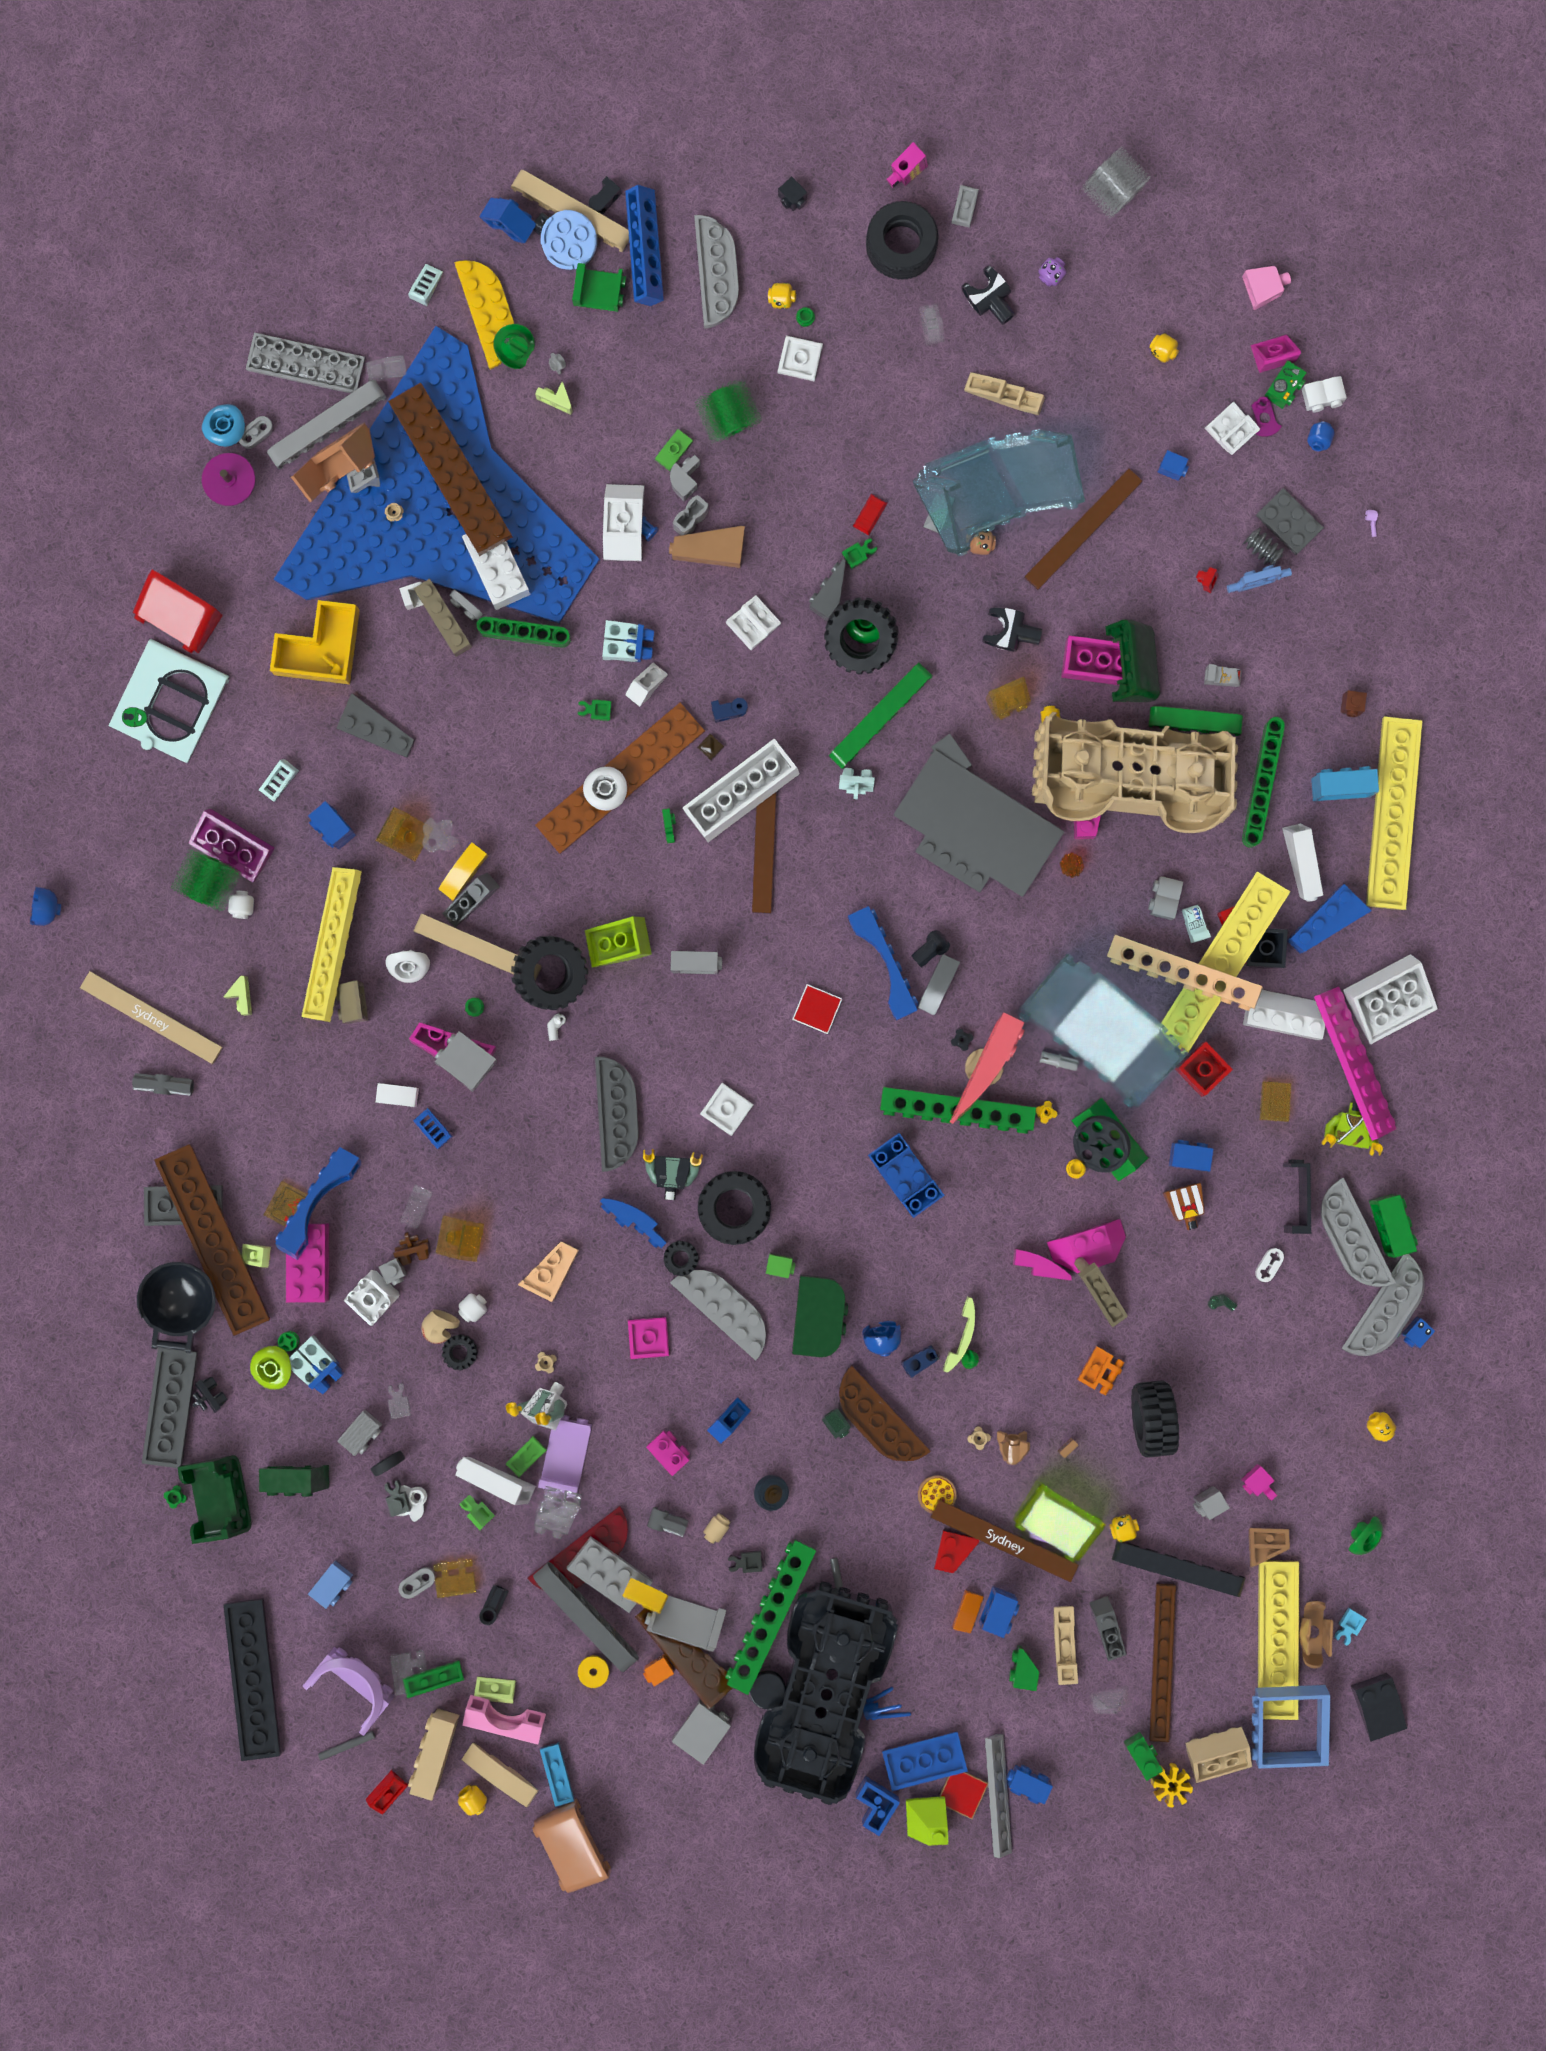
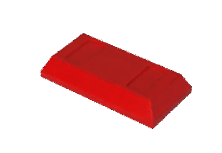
M871 494L853 527L869 536L888 503Z

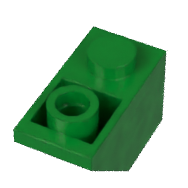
M1017 1645V1650H1013L1012 1662L1015 1663L1014 1670L1010 1669L1009 1681H1012L1013 1688L1037 1691L1039 1670L1023 1647Z

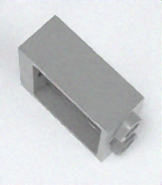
M671 951L672 973L718 974V970H722V957H718V952Z

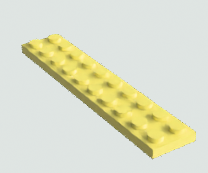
M1382 718L1378 763L1379 792L1375 797L1366 906L1406 910L1422 720Z
M1256 872L1199 964L1237 977L1290 891ZM1200 975L1197 978L1199 985H1205L1208 982V978L1205 975ZM1218 982L1215 986L1216 991L1223 992L1226 989V983ZM1183 988L1154 1033V1036L1187 1055L1220 1004L1221 997L1213 995V998L1202 995V991L1195 988L1193 992Z

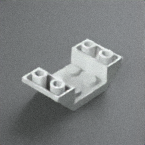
M606 484L603 521L604 560L642 561L644 486Z

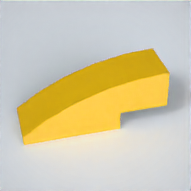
M471 842L440 885L439 890L454 901L476 874L478 868L488 855Z

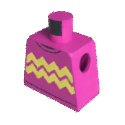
M914 142L892 163L893 173L886 181L892 188L900 182L906 186L928 167L926 155ZM908 164V168L906 170H902Z

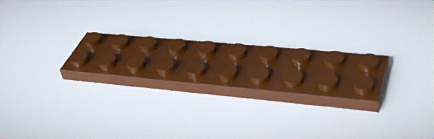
M422 383L389 400L391 408L479 557L513 538Z
M192 1144L154 1159L203 1270L214 1286L216 1298L233 1336L269 1321L270 1317Z

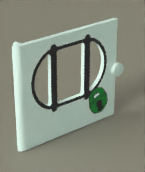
M150 639L109 726L141 741V747L145 750H150L154 747L188 763L225 684L229 682V676ZM176 673L193 675L201 682L205 691V697L168 681L167 677ZM162 685L202 703L191 727L152 709ZM149 715H153L185 730L187 734L177 739L164 738L152 728Z

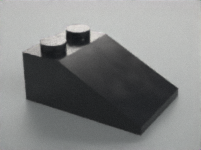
M1388 1673L1351 1685L1370 1742L1407 1729L1393 1678Z

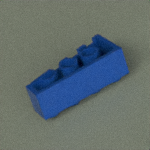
M1343 884L1287 939V942L1301 954L1372 910Z

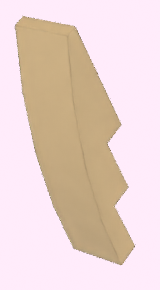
M971 372L964 389L968 393L1035 415L1040 414L1045 399L1042 394L1026 391L1024 387L1007 384L1006 380Z
M475 1743L471 1744L461 1759L486 1780L525 1807L530 1805L539 1791L510 1766L507 1767L495 1756L489 1755Z

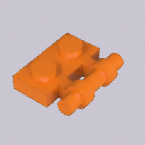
M1095 1346L1077 1380L1094 1390L1098 1383L1103 1385L1099 1392L1106 1396L1109 1389L1112 1390L1113 1382L1117 1375L1121 1374V1368L1125 1362L1117 1359L1115 1365L1111 1364L1110 1362L1114 1356ZM1108 1368L1111 1370V1372L1109 1373L1107 1379L1104 1380L1102 1376Z

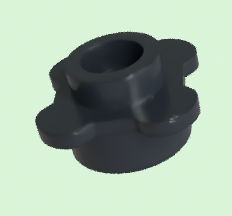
M957 1029L956 1036L951 1040L952 1046L960 1047L962 1051H966L969 1048L970 1041L973 1040V1035L965 1033L963 1029Z

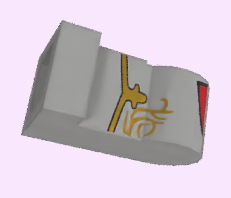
M1209 664L1206 667L1204 684L1239 687L1242 670Z

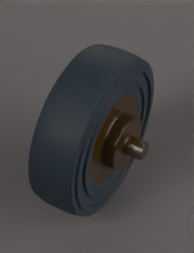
M775 1475L763 1477L758 1481L754 1489L755 1501L761 1508L768 1511L780 1509L786 1503L789 1496L786 1482Z

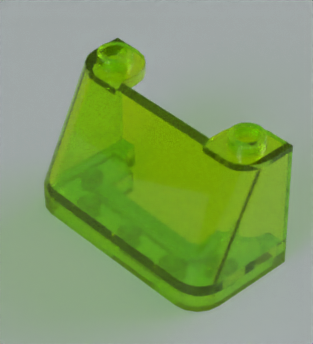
M1037 1479L1013 1517V1521L1016 1522L1015 1527L1023 1532L1027 1529L1064 1552V1557L1073 1563L1076 1560L1080 1561L1106 1526L1103 1520L1095 1515L1092 1516L1091 1513L1062 1497Z

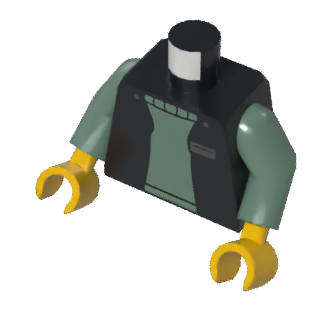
M652 1149L651 1155H647L645 1150H643V1159L645 1160L646 1172L652 1183L657 1184V1187L665 1188L664 1199L676 1200V1189H685L698 1176L703 1159L702 1154L699 1159L694 1157L695 1152L692 1153L690 1159L655 1156V1151Z

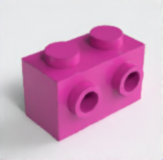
M663 1430L646 1448L673 1476L690 1460L688 1456L690 1452L683 1445L680 1447L675 1442L677 1438L671 1431L666 1432Z

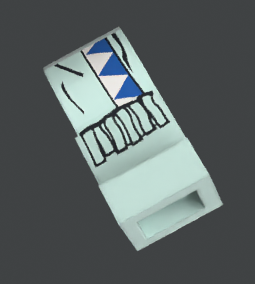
M1195 905L1182 909L1191 943L1210 938L1211 936L1206 928L1200 907Z

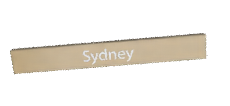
M90 971L80 987L211 1064H214L223 1048Z

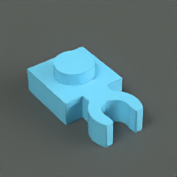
M1348 1607L1339 1622V1625L1343 1628L1335 1633L1334 1638L1339 1640L1342 1635H1345L1346 1638L1343 1643L1346 1646L1349 1645L1351 1642L1350 1635L1353 1633L1357 1636L1367 1619Z

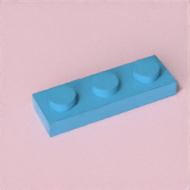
M559 1742L541 1747L540 1753L555 1807L574 1802L575 1799Z

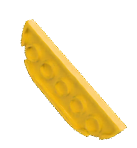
M457 261L454 263L489 369L491 370L502 364L494 351V337L502 327L514 324L502 285L496 274L481 263Z

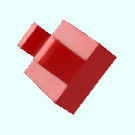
M1209 567L1208 572L1198 571L1196 578L1198 582L1202 583L1204 591L1212 592L1218 579L1217 569Z

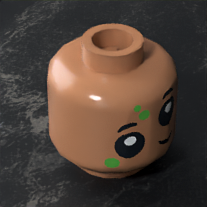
M975 529L971 535L967 536L966 545L969 546L973 554L988 555L995 548L996 538L990 530Z

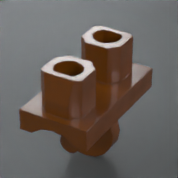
M405 1232V1238L399 1240L400 1246L395 1247V1252H393L394 1257L398 1258L401 1265L404 1266L412 1263L410 1256L412 1253H417L419 1260L428 1259L430 1243L428 1238L419 1240L418 1235L411 1236L409 1232Z

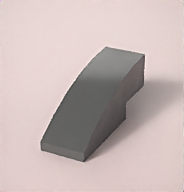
M942 954L917 1008L935 1015L960 964L959 961Z

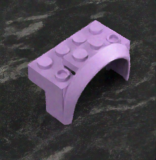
M334 1647L308 1678L303 1687L307 1690L316 1683L322 1674L332 1671L373 1704L371 1714L362 1724V1729L359 1732L364 1736L395 1695L392 1694L393 1690L386 1684L382 1686L380 1684L379 1675L360 1659L346 1657L348 1655L346 1651L342 1648L337 1649Z

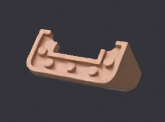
M577 1798L574 1802L567 1803L535 1819L534 1827H532L536 1838H540L560 1878L558 1882L562 1891L566 1890L567 1893L608 1879L611 1873L608 1861L603 1862L604 1856L600 1854L584 1822L585 1818L581 1815L579 1810L581 1806Z

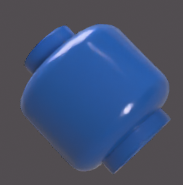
M1322 421L1314 424L1307 438L1308 445L1315 451H1323L1330 448L1335 434L1332 426Z

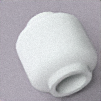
M236 891V894L229 896L228 912L233 915V918L248 919V916L253 914L254 898L248 895V891Z
M472 1293L468 1294L459 1303L460 1310L458 1313L467 1322H476L487 1312V1307L485 1306L487 1301L480 1294L477 1296Z

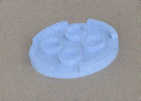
M563 210L555 213L545 222L541 232V245L547 259L553 265L561 269L573 270L577 269L578 263L586 265L592 259L597 248V234L594 225L584 214L573 210Z

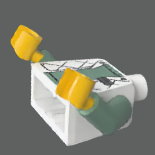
M554 1382L550 1391L540 1388L529 1401L519 1403L518 1406L515 1402L506 1404V1411L514 1417L520 1412L532 1423L556 1430L567 1406V1401L560 1397L564 1387Z

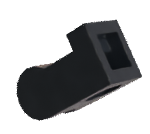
M607 176L602 181L603 188L601 191L589 199V207L600 214H604L622 194L621 188Z

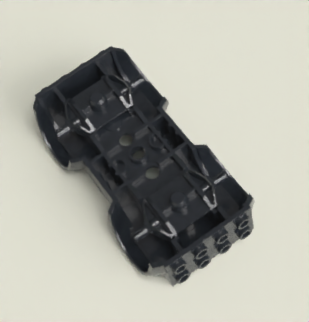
M821 1581V1583L815 1584L814 1590L801 1594L794 1605L787 1632V1649L789 1655L794 1660L781 1705L767 1709L761 1719L754 1746V1765L756 1772L761 1778V1782H764L765 1786L775 1788V1786L781 1787L787 1793L794 1794V1792H798L807 1799H813L814 1797L821 1799V1802L824 1804L832 1805V1803L837 1804L848 1796L855 1780L866 1741V1736L858 1727L870 1685L880 1681L887 1668L899 1623L893 1615L891 1605L888 1604L887 1600L882 1598L874 1600L869 1598L868 1594L858 1592L857 1595L850 1593L851 1590L848 1588H833L832 1584ZM829 1669H835L838 1672L836 1679L830 1680L827 1678L826 1673ZM824 1689L832 1691V1696L829 1699H824L821 1696V1692ZM818 1707H824L827 1710L824 1718L816 1716L815 1711Z

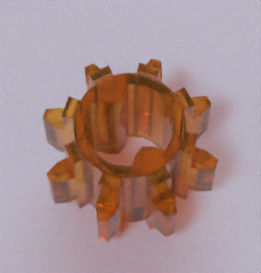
M1073 852L1065 854L1060 862L1063 875L1066 874L1067 877L1071 878L1080 876V873L1083 872L1082 869L1085 868L1082 857Z

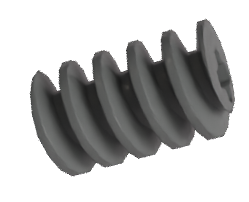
M1259 527L1251 533L1243 544L1248 542L1247 550L1252 547L1254 548L1252 551L1253 555L1259 552V560L1265 557L1264 565L1271 562L1270 565L1274 566L1283 556L1284 548L1282 547L1277 550L1278 543L1271 545L1272 538L1265 540L1266 532L1259 535L1261 531Z

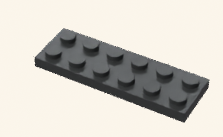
M158 1348L142 1457L143 1464L173 1468L182 1466L198 1358L197 1351H192L189 1354L183 1350Z

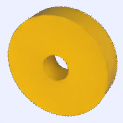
M592 1655L584 1658L578 1668L579 1680L589 1688L602 1686L609 1676V1666L600 1656ZM592 1668L597 1670L596 1675L590 1673Z

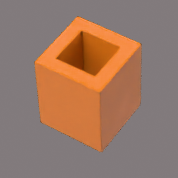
M663 1654L644 1667L645 1672L643 1675L647 1682H652L655 1687L672 1676L675 1670L666 1655Z

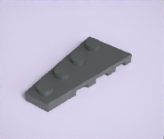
M351 693L337 729L408 758L415 740Z

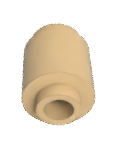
M720 1513L713 1516L703 1531L706 1534L704 1538L713 1544L715 1541L719 1543L730 1528V1520Z

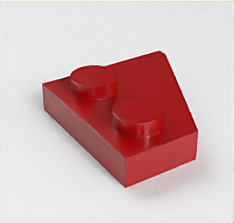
M943 1530L934 1569L954 1573L977 1546L979 1540L974 1537Z

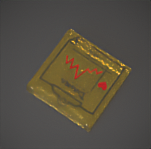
M281 1181L263 1215L286 1227L287 1220L291 1215L294 1216L298 1210L299 1202L305 1199L308 1194Z

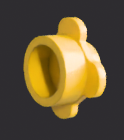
M1045 1101L1044 1105L1036 1107V1114L1044 1124L1048 1123L1049 1119L1056 1118L1057 1111L1052 1108L1050 1101Z

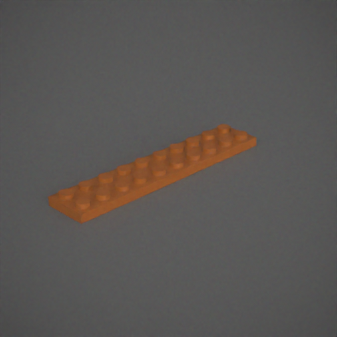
M680 702L604 767H613L623 774L627 782L626 799L701 736L705 730ZM582 785L535 824V826L557 852L561 854L612 810L605 811L593 807L586 800Z

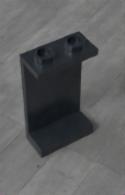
M1288 1159V1163H1283V1167H1298L1299 1225H1284V1233L1311 1234L1310 1163H1304V1160Z

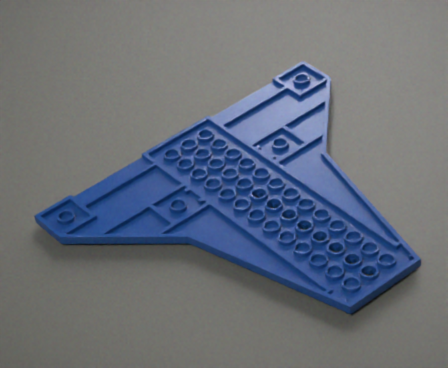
M435 326L389 400L422 383L513 537L506 541L510 551L512 548H519L520 554H515L513 557L531 595L505 607L560 624L600 559L491 448L468 345ZM387 401L370 428L375 454L373 460H375L380 487L368 486L358 493H351L347 475L338 479L335 482L337 486L324 499L274 577V581L303 599L310 600L406 577H415L424 581L430 579L433 584L492 602L462 538L466 534L456 516H447L448 512L446 510L448 508L451 509ZM397 503L399 506H402L404 513L399 521H389L386 518L385 508L389 504ZM535 557L534 561L536 564L528 566L527 558ZM551 567L550 571L552 574L544 576L543 568ZM567 577L568 584L560 586L559 578Z

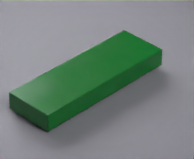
M459 1660L402 1678L407 1698L464 1680Z

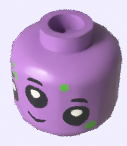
M1058 257L1056 259L1048 258L1038 270L1040 275L1038 278L1048 287L1051 285L1057 286L1066 275L1065 263Z

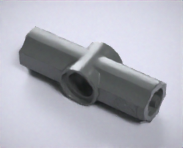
M135 1073L132 1085L133 1090L192 1096L194 1080L174 1078L169 1075Z

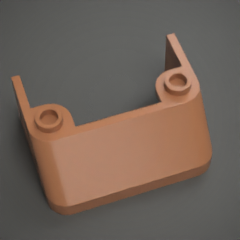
M365 422L317 452L291 477L309 502H312L324 490L327 492L331 491L337 486L335 482L355 469L359 473L363 468L367 469L374 463L375 454L370 429Z

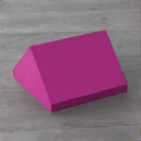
M1287 334L1251 345L1259 373L1284 366L1287 360L1295 363L1301 354L1300 349Z

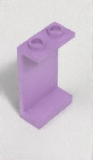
M564 1415L560 1419L556 1430L551 1429L538 1488L577 1495L592 1424H588V1420L577 1418V1421L569 1420V1416Z

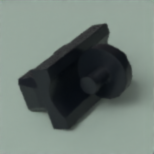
M213 1377L196 1382L195 1386L203 1397L201 1398L198 1392L193 1394L196 1400L192 1404L195 1408L200 1405L204 1411L208 1408L204 1402L207 1401L214 1413L219 1411L228 1399L223 1392L214 1397L209 1392L217 1386Z

